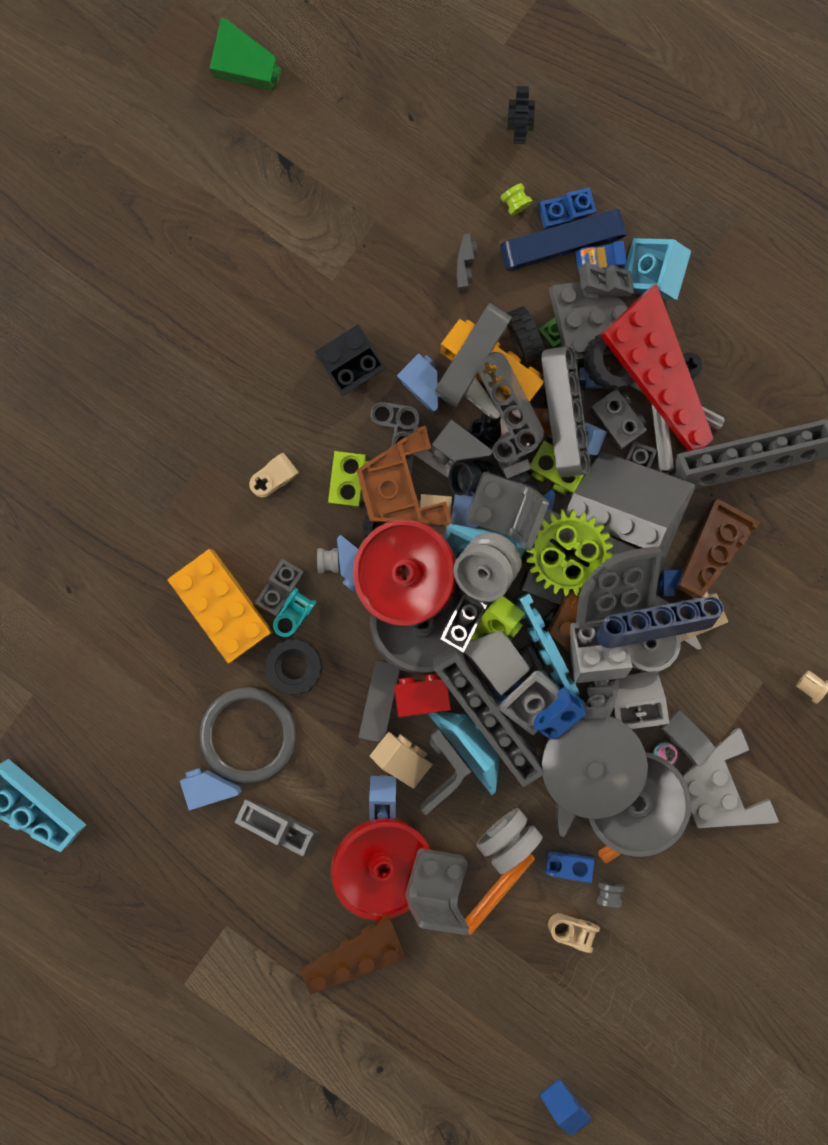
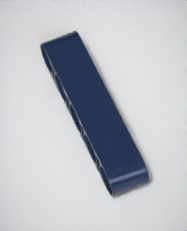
M616 209L511 239L499 246L506 270L512 271L572 254L580 249L596 247L622 239L627 236L620 209Z
M708 596L610 615L604 619L597 631V641L605 648H615L706 630L714 626L722 615L724 607L718 598ZM607 629L612 630L615 634L610 633Z

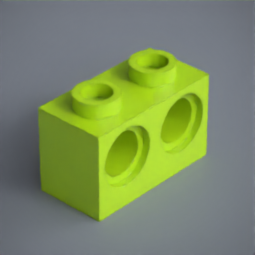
M546 441L542 442L530 463L531 469L529 471L532 478L541 483L545 480L554 485L552 489L564 496L567 493L573 494L584 476H574L572 483H565L557 472L554 446ZM541 457H547L551 460L552 467L550 470H542L539 467L538 462Z
M334 451L328 503L360 508L361 502L365 501L357 472L348 474L345 472L344 466L348 461L353 460L358 463L360 468L369 461H366V455ZM345 486L355 488V496L350 500L344 499L341 495V491Z
M501 596L486 610L471 639L474 640L502 630L511 642L513 640L512 637L523 626L520 620L525 613L504 596Z

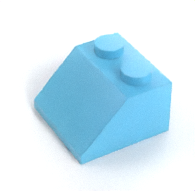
M633 238L624 269L631 271L634 293L642 295L651 286L657 284L662 299L677 300L691 250L673 239Z

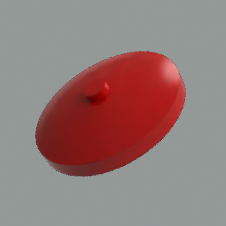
M396 520L385 523L373 530L364 539L357 551L353 566L356 592L365 608L375 617L386 623L405 626L423 623L436 616L447 605L456 585L453 571L455 557L446 539L429 525L412 520Z
M390 818L365 822L349 832L338 845L331 864V881L340 902L353 914L369 920H381V917L388 913L392 919L409 911L405 893L417 851L421 848L431 850L420 832L406 822Z

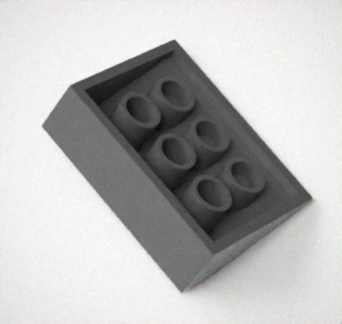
M601 451L591 466L589 473L585 475L573 493L565 514L570 516L571 510L575 509L576 517H579L585 511L586 520H589L592 516L596 517L594 526L603 523L604 528L600 533L608 532L610 537L640 549L658 546L662 551L661 557L666 558L696 485Z

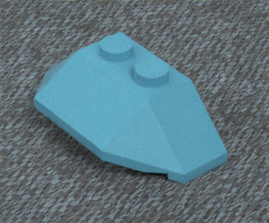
M447 710L428 713L489 793L493 795L496 792L500 756L467 712Z

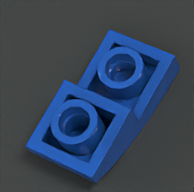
M590 187L568 192L562 197L541 201L537 204L544 229L579 220L597 212Z

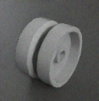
M485 532L476 535L456 559L453 568L454 577L460 589L468 596L479 601H494L506 593L511 583L519 574L522 565L521 557L515 545L506 537L497 533Z
M680 635L650 640V643H652L651 648L647 647V641L628 645L632 668L646 672L661 671L670 667L677 659L681 649Z
M519 808L513 809L500 818L476 843V847L484 856L494 855L491 863L500 874L510 871L522 862L538 846L543 838L534 826L525 827L527 817Z

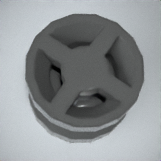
M599 881L600 895L597 896L596 903L613 908L622 907L623 901L620 897L621 893L624 892L625 886L612 881Z

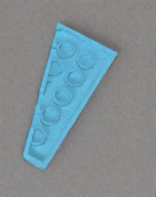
M521 594L515 598L517 602L515 606L525 613L522 620L526 619L529 624L526 627V631L531 640L534 642L538 641L542 648L538 650V653L544 664L547 666L551 665L553 672L550 675L553 681L558 686L566 687L579 697V690L572 678L567 675L569 671L548 631L543 630L545 625L536 608H531L530 606L533 603L530 594Z

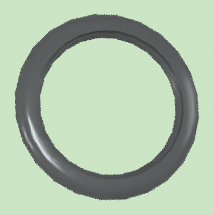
M239 687L223 693L207 708L201 720L199 730L200 746L205 759L220 776L243 784L258 783L270 779L288 763L294 751L296 741L295 724L286 705L274 694L260 688ZM240 700H255L268 705L280 719L283 728V742L278 755L265 767L253 771L238 770L227 765L216 753L212 742V730L217 716L225 707Z

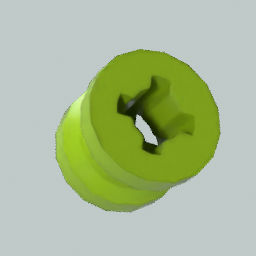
M522 183L513 186L500 197L502 202L507 203L509 207L508 212L511 216L520 213L533 202L531 197L526 196L524 193L525 187Z

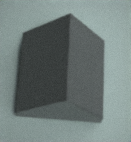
M534 643L518 650L530 667L529 671L524 674L525 676L542 670L545 667Z

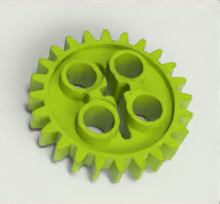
M562 509L559 518L550 513V522L543 519V528L539 529L531 551H527L534 555L527 557V562L535 563L530 568V572L539 571L536 581L545 579V589L552 584L554 585L553 590L555 594L560 588H563L565 596L568 595L570 589H573L577 596L579 588L582 587L590 574L605 562L606 559H610L613 556L612 553L606 552V550L613 547V544L611 542H604L610 535L608 532L600 533L604 528L603 523L594 526L595 516L586 520V512L583 511L579 517H576L575 509L571 510L570 516H566ZM562 529H572L574 531L573 537L569 540L561 539L559 533ZM550 539H555L567 550L573 547L575 555L589 562L590 565L586 567L572 555L565 557V551L561 547L552 544ZM584 544H594L596 546L595 551L590 555L583 554L581 548ZM554 550L558 553V558L555 561L549 562L543 557L545 552ZM571 565H576L580 568V572L576 576H569L565 573L566 569Z

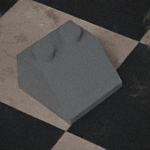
M450 420L432 444L431 449L433 453L432 458L442 466L448 464L450 467L456 462L488 461L493 453L490 448L453 420Z

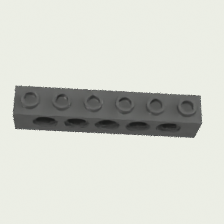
M824 419L677 454L674 472L678 479L695 484V489L828 458V420Z
M450 646L435 655L434 670L520 784L525 787L543 776L542 758L515 722L498 709L501 703L466 656Z

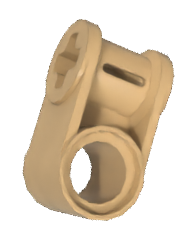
M281 453L251 477L249 482L250 489L258 497H267L293 480L299 472L285 453ZM261 479V481L263 482L266 480L268 481L266 483L267 489L265 491H263L262 489L256 490V488L258 487V480Z
M560 913L554 914L548 921V929L555 941L572 946L583 952L592 953V943L595 934L600 930L598 925ZM558 924H567V928L564 932H555V928Z

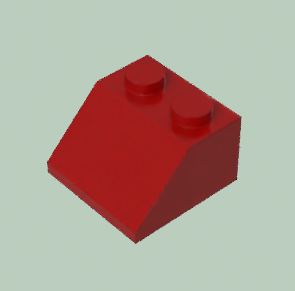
M437 673L425 675V680L415 681L414 677L400 678L399 683L394 684L398 717L451 710L448 687Z

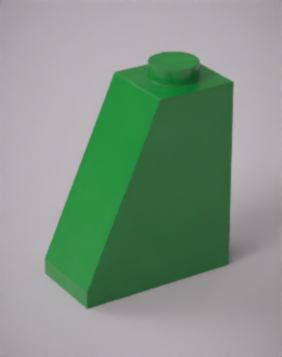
M221 18L210 64V71L213 77L273 91L274 83L279 82L281 67H278L276 57L227 19Z

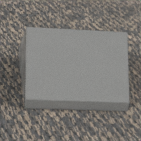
M502 630L469 641L463 652L486 685L500 695L516 683L530 668Z
M544 670L535 671L498 706V709L530 734L534 735L537 732L533 725L535 717L558 698L557 693L561 689Z

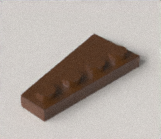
M718 498L714 499L676 588L696 599L702 598L719 577L721 571L730 563L735 553L744 545L749 535L761 522Z
M389 913L381 917L379 923L374 926L369 925L361 930L362 933L357 937L342 942L340 947L332 953L326 952L301 968V976L310 995L406 960L405 951Z

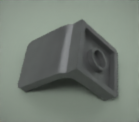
M484 472L480 477L470 504L467 519L472 524L506 534L514 538L524 550L531 551L549 502L531 486Z
M438 726L430 731L431 739H429V743L438 755L442 752L454 766L455 772L421 802V811L424 815L428 814L461 784L462 779L471 772L468 764Z
M424 848L417 851L405 897L408 907L419 927L460 935L468 934L469 926L457 906L459 892L468 865L464 856Z

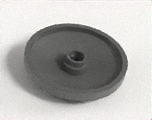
M455 585L451 596L454 601L453 605L412 630H409L408 625L386 623L371 614V635L380 654L390 664L405 672L420 675L436 673L434 670V656L449 647L440 641V637L461 590Z
M612 716L609 718H581L560 737L553 740L548 739L542 756L543 779L552 798L566 811L584 818H606L624 811L638 798L647 778V757L640 739L627 724Z
M645 752L648 764L647 778L638 798L628 808L616 815L600 819L588 818L594 832L603 843L619 853L634 857H648L669 849L681 838L691 816V796L683 776L670 762Z

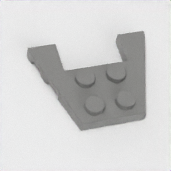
M740 728L733 730L724 741L719 742L715 746V750L700 767L693 765L682 774L690 792L691 815L697 828L779 822L769 799L746 808L743 807L725 763V760L749 751Z

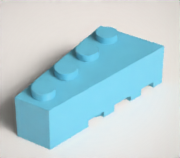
M10 759L0 763V820L10 824L9 827L17 831L22 830L30 834L31 838L62 852L75 840L86 824Z

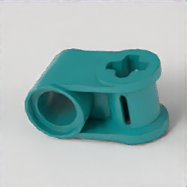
M295 588L273 623L275 632L281 637L294 635L302 622L309 616L317 601L309 600L299 593V589ZM297 600L298 602L303 604L305 608L295 603V601ZM284 618L290 619L293 624L292 630L288 633H283L279 629V623Z

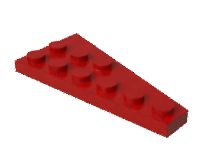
M657 284L653 285L606 328L600 336L687 451L705 448L714 438Z

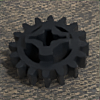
M516 86L515 100L509 99L507 130H514L513 144L526 145L527 131H533L535 100H529V86Z

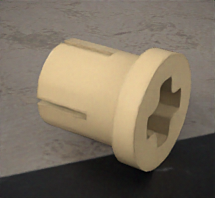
M808 670L800 678L796 687L809 695L812 701L817 704L828 692V680L823 681Z

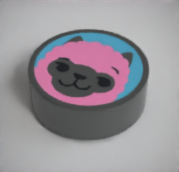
M660 741L652 748L651 754L662 757L672 765L676 763L678 750L672 743Z

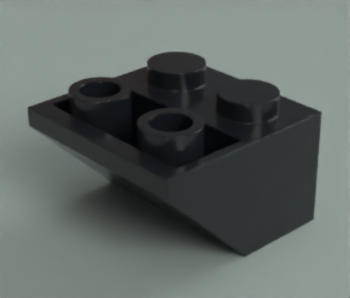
M359 324L315 351L317 358L342 396L386 369Z

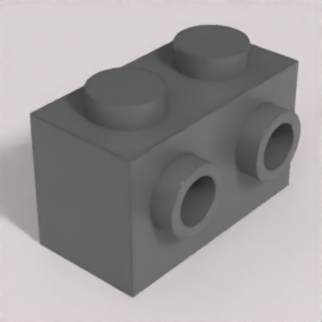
M615 389L594 404L589 411L602 429L608 431L607 436L619 451L647 431V429L645 428L646 421L639 412L634 413L629 406L631 401L626 393Z

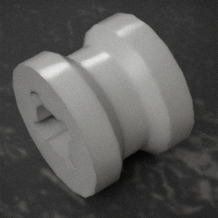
M323 548L317 549L318 574L325 573L326 571L339 573L338 548H333L331 551H325Z

